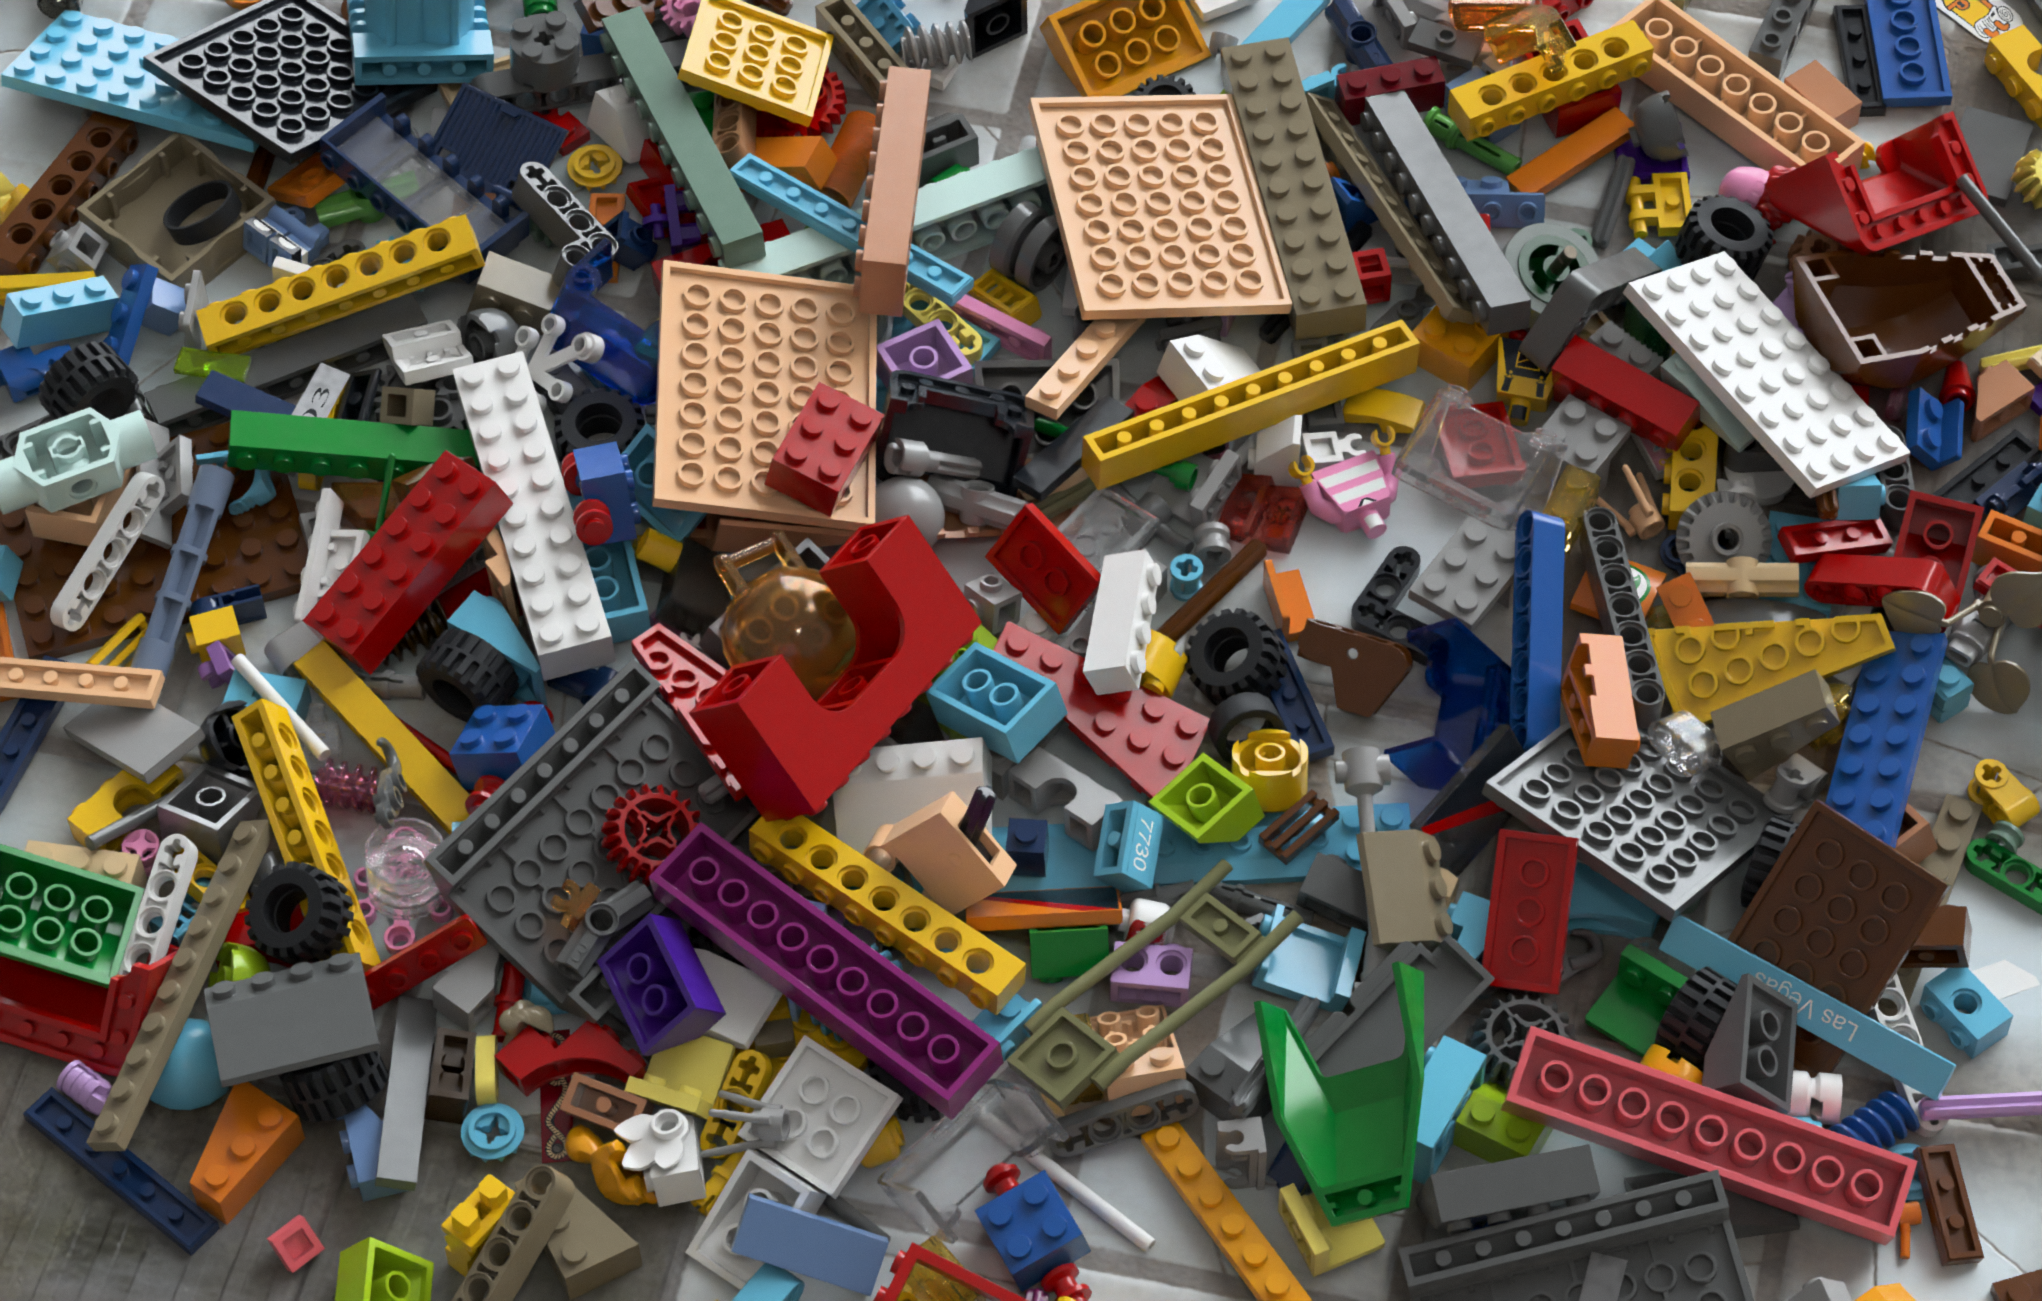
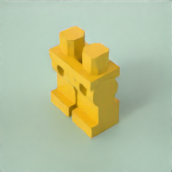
M488 1174L478 1184L479 1186L463 1203H460L441 1224L442 1231L446 1233L445 1240L448 1244L445 1247L448 1264L464 1277L468 1274L515 1194L513 1190L491 1174Z

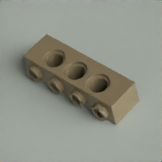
M826 0L816 5V28L834 35L831 51L876 104H884V101H878L880 79L887 80L889 66L909 67L851 0Z

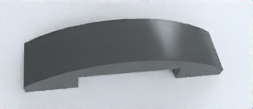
M1752 598L1704 601L1714 624L1827 618V615L1819 611L1782 601Z

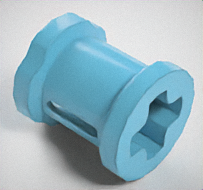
M1192 554L1178 555L1173 559L1170 565V573L1173 577L1170 581V591L1175 599L1187 602L1203 586L1200 580L1203 575V564L1197 556ZM1189 564L1192 566L1191 572H1188ZM1181 584H1185L1184 592L1181 590Z

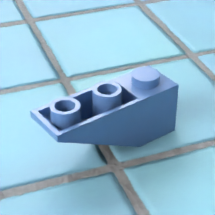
M366 1104L349 1114L336 1118L337 1121L345 1120L347 1130L339 1131L344 1155L352 1153L354 1164L346 1165L351 1188H360L363 1202L408 1191L375 1186L383 1121Z

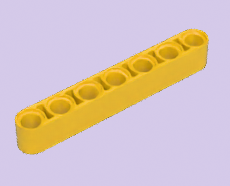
M321 640L293 663L301 677L307 680L308 685L386 768V758L382 748L376 745V741L379 737H383L392 744L401 763L402 775L405 779L407 790L449 835L452 833V822L465 821L470 816L465 808V801L469 793L324 640Z

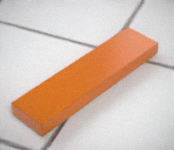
M1613 107L1506 176L1509 188L1513 192L1546 194L1631 139L1628 128L1633 127L1634 122L1619 108Z

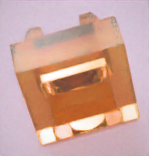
M566 879L561 888L570 894L571 899L563 900L555 894L550 904L555 910L566 912L560 924L573 932L587 909L594 904L601 890L588 881L580 892L576 882Z

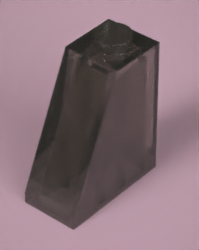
M684 536L681 540L683 548L677 563L669 573L664 572L655 619L692 637L696 633L700 634L701 641L708 627L733 604L717 552Z

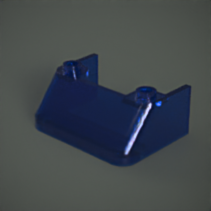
M604 238L575 264L564 278L549 313L563 317L566 326L552 349L560 351L570 346L574 337L584 332L600 336L604 341L605 348L599 361L590 364L577 359L572 362L612 389L620 390L621 395L628 394L631 396L633 403H638L639 405L652 404L656 401L659 320L652 323L644 331L593 297L613 277L611 241Z
M1456 617L1407 631L1406 638L1428 657L1425 680L1427 685L1441 697L1435 735L1384 750V754H1389L1390 762L1418 787L1453 793L1509 730L1511 667Z

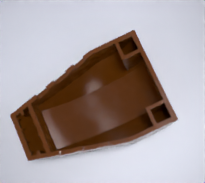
M1843 249L1795 257L1792 263L1794 308L1797 322L1811 345L1821 356L1827 359L1830 364V370L1839 374L1847 383L1856 386L1881 389L1907 387L1971 352L2023 314L2027 307L1994 254L1950 252L1948 257L1934 256L1933 251L1919 250L1917 255L1900 254L1899 249H1885L1883 254L1873 253L1863 256L1851 249Z

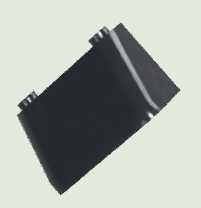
M907 370L893 371L890 375L882 411L885 416L876 440V477L884 481L892 477L903 476L889 473L884 465V454L887 445L892 442L896 443L895 438L924 442L928 450L973 457L982 462V469L980 470V476L976 479L946 476L962 481H986L995 486L994 491L1016 498L1018 488L1013 486L1012 477L1025 465L1034 432V411L1025 407V396ZM925 472L924 474H926V475H932V474H934V473Z

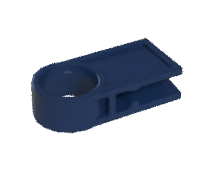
M259 584L202 597L194 601L190 611H188L189 616H194L232 605L238 625L267 618Z

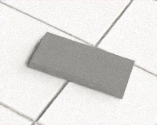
M156 703L155 709L91 704L63 727L69 738L147 784L152 783L205 739V734L199 726Z

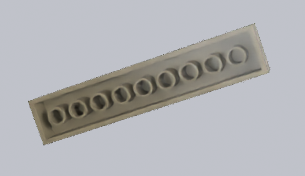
M1289 37L1221 48L1220 76L1225 93L1232 94L1293 303L1288 317L1295 340L1315 339L1365 330L1367 302Z

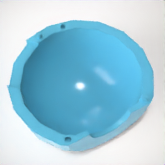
M187 1019L150 1097L152 1102L168 1109L192 1110L207 1106L222 1097L229 1090V1086L222 1088L210 1024L206 1020Z

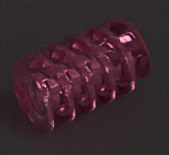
M328 758L324 767H320L314 778L320 800H323L326 806H334L338 802L341 809H349L353 805L356 812H363L367 808L370 814L374 815L376 813L373 794L377 793L376 779L378 778V768L372 766L366 776L364 775L363 764L358 763L353 773H350L348 761H342L339 769L335 770L334 759Z

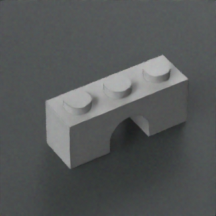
M1040 746L1008 770L1009 797L1036 815L1049 806L1056 804L1066 805L1064 806L1065 834L1093 852L1099 845L1105 805L1123 802L1114 791H1108L1094 782L1087 774L1080 773L1066 764L1059 756L1052 755Z

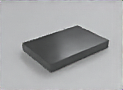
M1966 106L1959 125L1986 188L1989 202L2005 208L2014 184L2011 180L2015 172L2014 167L2017 161L2025 154L2034 124Z

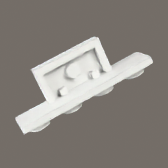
M331 488L322 489L321 498L315 507L316 520L314 530L308 539L309 552L306 566L301 571V589L299 598L293 607V616L296 624L307 616L370 540V535L365 530H339L344 502Z

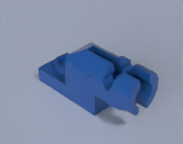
M69 344L57 346L36 355L33 354L30 346L16 349L13 345L0 350V387L5 385L14 403L39 394L41 392L39 386L44 381L43 377L46 372L66 352L72 351Z

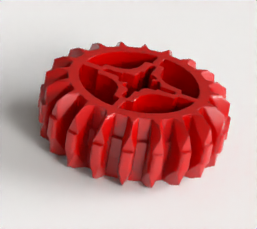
M647 784L641 787L639 793L631 788L625 794V798L617 797L613 803L614 808L607 810L605 817L608 821L604 822L601 827V832L607 836L603 838L601 844L603 848L611 849L606 856L607 861H619L616 867L617 874L622 873L625 869L630 872L628 877L629 883L635 881L637 876L643 878L642 883L646 887L650 886L649 876L677 847V840L673 837L670 830L674 824L681 835L682 841L699 824L695 822L700 817V810L688 811V807L691 804L690 798L684 799L682 802L676 799L678 797L677 789L673 790L670 795L664 794L662 784L657 786L654 793H652ZM647 812L659 813L662 816H652ZM625 822L631 827L630 832L636 838V844L633 848L626 838ZM661 828H663V830L661 831V833H660L659 836H656V837H654L653 839L650 838V839L644 844V842H645L646 838L648 837V835L650 836V835H652L653 833L656 834ZM652 855L656 856L660 860H651L645 858L644 856Z

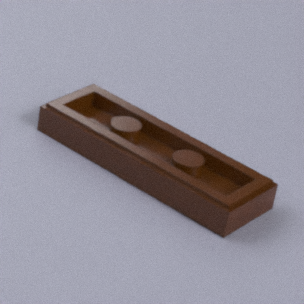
M1954 1143L1917 1147L1912 1153L1914 1160L1918 1161L1916 1168L1942 1266L1979 1263L1984 1259V1254Z

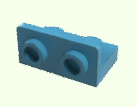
M861 0L856 4L857 8L896 53L901 51L900 37H903L905 27L909 26L914 35H916L918 26L922 25L911 12L905 15L902 9L906 5L902 0Z

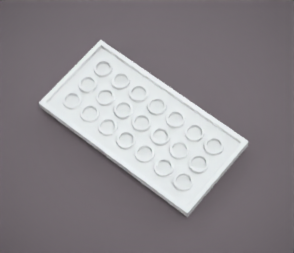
M1725 251L1630 282L1625 288L1623 294L1809 498L1901 464L1910 455L1911 452L1901 442L1900 438L1856 394L1849 383L1844 381L1839 374L1830 370V364L1827 359L1818 353L1806 340V337L1783 315L1782 311L1766 297L1759 286L1740 269L1735 260L1729 257Z

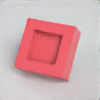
M297 1215L267 1238L287 1271L294 1273L325 1249L306 1219L301 1215Z

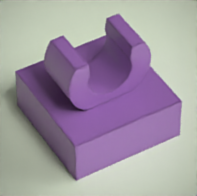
M217 640L206 647L211 660L202 663L197 668L203 681L208 680L212 689L222 686L225 682L229 685L235 669L231 661L236 654Z

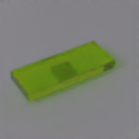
M181 347L173 370L174 374L207 378L211 370H215L244 383L252 360L251 356Z

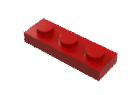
M1880 517L1879 519L1832 520L1783 526L1777 535L1790 563L1799 564L1815 562L1822 554L1870 555L1886 553L1893 544Z

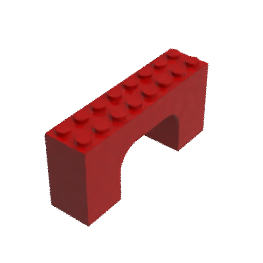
M909 514L859 527L818 572L849 616L855 631L856 645L854 656L848 667L816 702L783 655L779 654L732 665L689 712V715L766 822L780 819L788 821L796 816L806 814L814 816L824 810L828 805L827 799L832 793L847 784L850 779L848 775L853 769L863 764L870 757L869 751L874 745L884 740L891 733L890 727L897 719L905 716L912 709L911 703L918 695L923 694L933 685L931 680L937 673L951 665L953 662L952 656L958 649L963 648L972 641V633L982 623Z

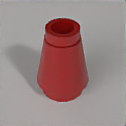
M1956 360L1946 366L1939 400L1943 405L1959 398L1964 402V412H1966L1974 403L1976 394L1966 363Z

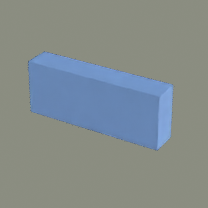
M749 1193L731 1245V1252L871 1296L889 1241L887 1237Z

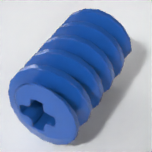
M1885 1090L1878 1094L1877 1099L1868 1101L1865 1107L1856 1109L1853 1115L1846 1116L1841 1120L1840 1124L1837 1123L1831 1126L1829 1130L1883 1149L1882 1145L1887 1148L1895 1146L1894 1136L1897 1139L1903 1140L1907 1137V1129L1912 1132L1918 1130L1920 1123L1914 1110L1902 1096L1893 1091Z

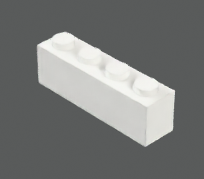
M1146 549L1104 556L1083 673L1097 695L1138 690L1141 675L1146 670L1145 653L1147 644L1151 641L1150 625L1152 615L1156 613L1157 608L1156 591L1157 586L1162 581L1160 567L1157 563L1153 562Z

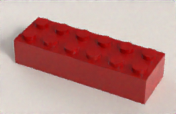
M445 450L302 621L320 640H324L337 653L371 675L514 503L494 480Z

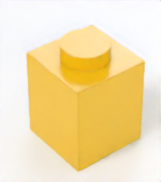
M232 605L189 617L193 630L186 633L191 654L199 653L202 663L211 660L206 647L217 640L222 642L234 654L246 655Z

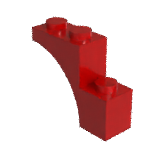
M590 1021L584 1022L559 1046L547 1032L543 1031L539 1034L533 1027L528 1025L494 1055L500 1072L526 1097L541 1086L562 1077L572 1076L574 1072L605 1076L626 1085L629 1076L643 1080L646 1073L644 1068L647 1066L645 1060L637 1051L632 1048L627 1051L619 1044V1037L608 1025L604 1024L600 1027L597 1023L594 1024Z

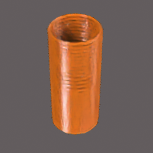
M861 110L852 111L847 114L830 148L838 162L822 190L819 191L851 209L868 175L870 151H875L872 148L873 129L877 127V124H875L876 116Z

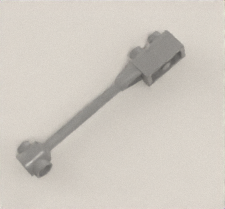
M1353 747L1342 752V761H1335L1336 784H1344L1345 792L1357 798L1360 833L1375 832L1372 796L1382 791L1383 785H1391L1389 754L1380 755V750L1375 747ZM1367 901L1369 935L1366 940L1363 972L1360 974L1361 982H1353V992L1391 953L1390 951L1373 946Z

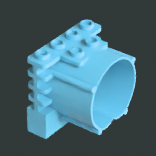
M347 0L355 85L471 83L477 75L492 72L494 69V52L491 31L487 21L485 0Z

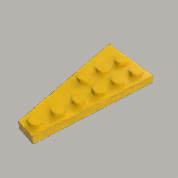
M1881 613L1835 616L1834 618L1826 619L1799 618L1795 619V621L1775 622L1774 620L1721 623L1714 626L1648 628L1664 689L1682 734L1713 723L1710 714L1712 711L1814 669L1825 679L1896 651Z

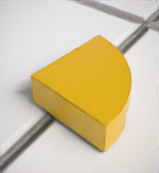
M23 183L17 185L10 194L11 198L0 208V225L29 192L30 189Z

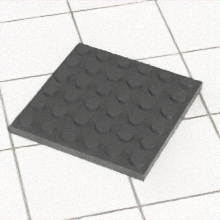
M1568 720L1485 783L1481 794L1489 798L1500 808L1505 809L1520 819L1531 829L1536 830L1540 834L1578 838V860L1670 922L1753 854L1766 822L1773 815L1791 820L1793 813L1789 815L1781 814L1770 809L1763 801L1764 794L1659 724L1648 729L1637 727L1640 734V748L1633 755L1628 769L1585 766Z

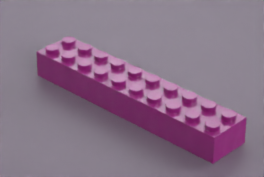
M702 822L691 831L649 876L654 897L950 1120L957 1116L1004 1063L999 1041Z

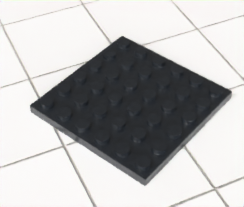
M262 0L143 56V69L289 165L319 151L320 137L382 92L386 96V113L390 115L436 92L438 84L355 85L349 22L315 0Z

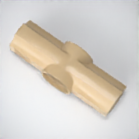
M1745 556L1729 558L1725 563L1686 562V573L1691 572L1702 597H1725L1726 599L1799 597V563H1759L1757 559Z

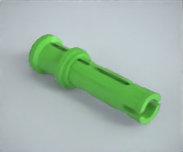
M1436 106L1428 112L1423 120L1431 135L1445 142V147L1450 150L1459 148L1506 175L1513 173L1521 167L1522 158L1516 157L1482 137L1467 142L1454 121L1442 114L1441 109Z

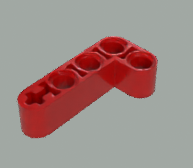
M1822 554L1804 584L1805 592L1813 600L1825 604L1883 607L1882 598L1890 592L1899 590L1928 592L1937 596L1945 603L1946 614L1943 619L1952 617L1961 602L1960 596L1947 571L1942 565L1929 559ZM1941 626V633H1945L1947 627Z

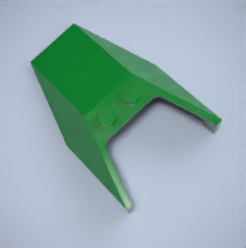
M1400 961L1392 963V969L1405 1033V1044L1400 1057L1386 1062L1325 1077L1319 1070L1288 1011L1262 1000L1254 1002L1274 1119L1331 1227L1334 1228L1409 1208L1424 1084V972Z

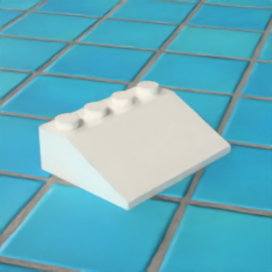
M983 737L873 747L869 751L870 757L863 764L855 767L848 775L850 779L847 784L833 792L837 838L863 855L864 850L881 825H894L951 791H954L968 807L978 786L986 787L988 785L992 787V756ZM992 812L985 826V828L991 835Z

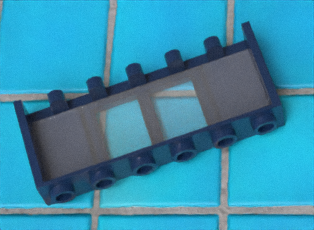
M382 92L320 137V159L323 165L344 180L353 191H359L368 198L377 211L384 212L392 218L397 227L404 233L441 223L448 217H458L466 214L475 232L484 263L489 251L505 257L518 247L521 241L529 236V213L524 210L515 218L509 215L510 204L508 199L502 194L494 200L488 198L485 195V182L479 174L473 175L468 180L460 175V161L456 155L451 153L442 160L435 154V140L429 133L424 134L419 139L411 134V121L405 113H401L394 119L386 113V96ZM441 247V248H439L437 251H441V250H443L445 247ZM483 267L458 276L469 285L480 276Z

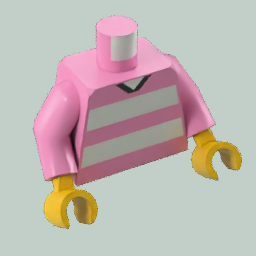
M1391 426L1386 428L1388 435L1387 443L1379 440L1377 429L1371 434L1372 444L1380 450L1378 455H1376L1374 450L1314 472L1315 463L1309 455L1301 457V462L1305 467L1304 472L1299 470L1295 461L1289 464L1288 472L1293 478L1301 480L1300 490L1309 511L1313 515L1330 524H1335L1344 533L1362 528L1369 539H1374L1384 534L1387 527L1383 519L1390 515V505L1396 500L1399 482L1395 452L1390 450V445L1396 438L1395 431Z

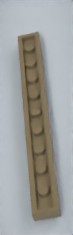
M1307 92L1305 95L1314 125L1322 134L1323 142L1333 150L1337 156L1336 161L1345 168L1351 177V183L1364 196L1365 204L1375 212L1380 220V226L1389 233L1395 242L1394 247L1404 255L1409 263V269L1419 277L1424 285L1426 294L1433 298L1440 308V315L1452 323L1459 321L1473 325L1475 320L1472 309L1467 300L1464 301L1461 298L1459 287L1455 280L1450 279L1443 259L1437 257L1433 244L1424 235L1422 228L1336 102L1331 98Z
M268 819L239 821L233 831L231 840L218 863V867L207 890L203 894L201 903L188 926V930L177 953L173 957L170 968L157 991L150 1010L142 1022L140 1031L126 1056L119 1075L111 1087L99 1117L95 1121L86 1142L94 1151L126 1150L274 836Z

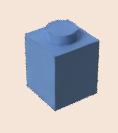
M156 277L141 325L170 337L179 328L180 311H185L186 309L184 288Z

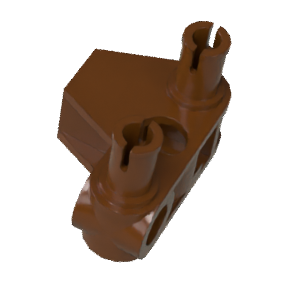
M1307 618L1304 630L1298 638L1299 649L1297 655L1299 657L1331 667L1337 708L1368 718L1380 710L1407 677L1413 666L1411 652L1399 643L1318 619ZM1351 648L1356 649L1358 652V656L1355 659L1349 656Z

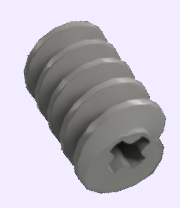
M965 20L959 21L957 30L954 29L950 21H947L943 32L937 23H932L930 34H928L924 25L918 26L916 35H914L909 26H906L903 37H900L901 57L907 66H909L910 60H913L917 69H921L923 59L927 58L930 66L935 67L937 57H941L944 65L948 66L951 55L955 56L958 64H962L965 53L968 54L972 61L970 33Z

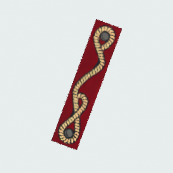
M570 1029L554 1030L552 1034H548L559 1046L570 1036ZM571 1076L559 1078L540 1087L542 1163L573 1161L569 1158L565 1148V1139L573 1128V1116L560 1110L571 1081Z

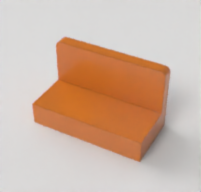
M1272 559L1264 560L1263 587L1276 628H1281L1287 643L1298 641L1301 632L1304 630L1307 618L1315 619L1300 571L1296 569L1276 573Z

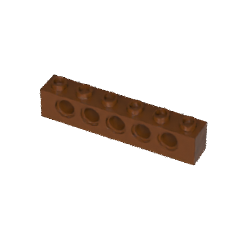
M98 111L93 112L1 224L0 276L36 274L41 263L52 249L50 242L56 233L62 229L66 231L77 224L79 221L77 208L100 191L109 179L114 178L126 158L136 151L140 141L134 121Z

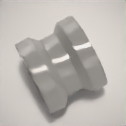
M1206 522L1195 528L1193 531L1194 542L1197 545L1195 556L1202 561L1203 566H1220L1231 559V547L1228 544L1230 530L1227 525L1220 522Z

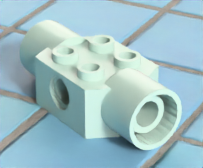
M89 407L20 432L15 455L0 460V510L2 514L5 515L34 503L53 513L121 488L125 470L158 458L152 436L141 411L137 410L109 420Z

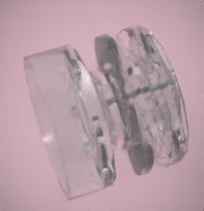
M418 818L394 819V827L385 830L380 825L371 832L366 840L364 865L367 893L371 904L381 914L395 920L411 921L428 916L438 909L444 898L423 862L443 842L442 835L430 823Z

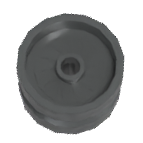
M1030 201L1018 204L1003 220L995 234L989 254L991 268L1009 278L1015 277L1016 282L1035 293L1044 290L1050 285L1067 261L1056 216L1048 217L1046 210Z

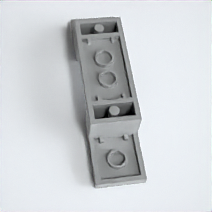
M1568 394L1529 443L1526 480L1515 481L1483 522L1469 515L1411 586L1408 598L1469 633L1474 631L1496 602L1509 609L1513 604L1515 530L1521 513L1525 510H1532L1562 518L1565 523L1566 537L1593 504L1595 497L1599 496L1607 486L1610 460L1629 438L1631 427Z

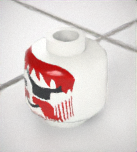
M1136 898L1130 904L1129 909L1122 908L1123 923L1118 924L1117 931L1124 932V942H1126L1167 912L1170 907L1165 903ZM1175 925L1150 944H1171Z

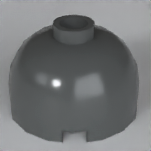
M1668 90L1645 98L1634 112V126L1628 128L1634 148L1641 146L1647 157L1660 162L1674 161L1689 156L1688 150L1686 148L1680 149L1678 144L1686 143L1675 107H1672L1671 102L1665 103L1666 99L1671 98Z
M483 308L470 311L458 319L457 327L461 331L462 344L473 356L474 363L515 353L518 347L515 342V334L520 326L506 312L496 308Z

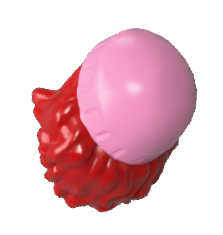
M1775 165L1768 171L1757 167H1737L1728 172L1723 178L1718 194L1724 195L1727 198H1730V196L1736 197L1741 202L1746 201L1751 204L1753 209H1758L1763 214L1762 218L1768 220L1771 225L1769 229L1774 232L1783 223L1789 224L1793 218L1773 207L1764 184L1796 169V167L1787 168ZM1772 239V245L1776 244V240Z

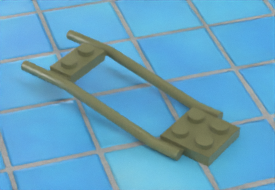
M1221 859L1167 912L1053 996L1023 1024V1028L1031 1037L1006 1059L1009 1067L1062 1110L1067 1108L1091 1083H1094L1099 1090L1104 1091L1132 1063L1249 975L1304 922L1303 918L1293 910L1264 937L1258 929L1209 894L1233 870L1226 860ZM1177 922H1181L1184 928L1235 965L1121 1053L1117 1051L1116 1047L1065 1009L1067 1005Z

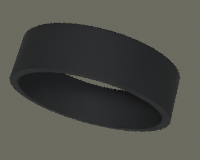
M224 180L208 181L180 195L166 210L163 223L177 244L185 246L199 244L215 237L228 228L240 214L242 203L229 182ZM225 199L222 205L206 218L196 223L179 227L198 208L212 201Z

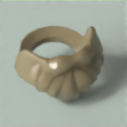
M530 1000L515 1002L514 1006L504 1011L499 1017V1025L506 1033L502 1048L528 1025L533 1027L538 1033L540 1030L550 1034L554 1032V1019L551 1012L543 1006L535 1005Z

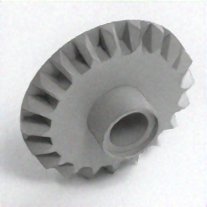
M1712 492L1692 502L1682 514L1676 530L1677 553L1685 568L1686 562L1725 563L1727 559L1739 556L1752 557L1757 559L1759 563H1766L1771 554L1770 550L1773 541L1771 524L1764 510L1754 500L1736 492ZM1725 528L1729 529L1734 535V543L1727 550L1721 548L1717 541L1718 534Z

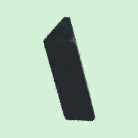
M380 368L349 373L350 377L347 380L336 419L369 420L382 374Z

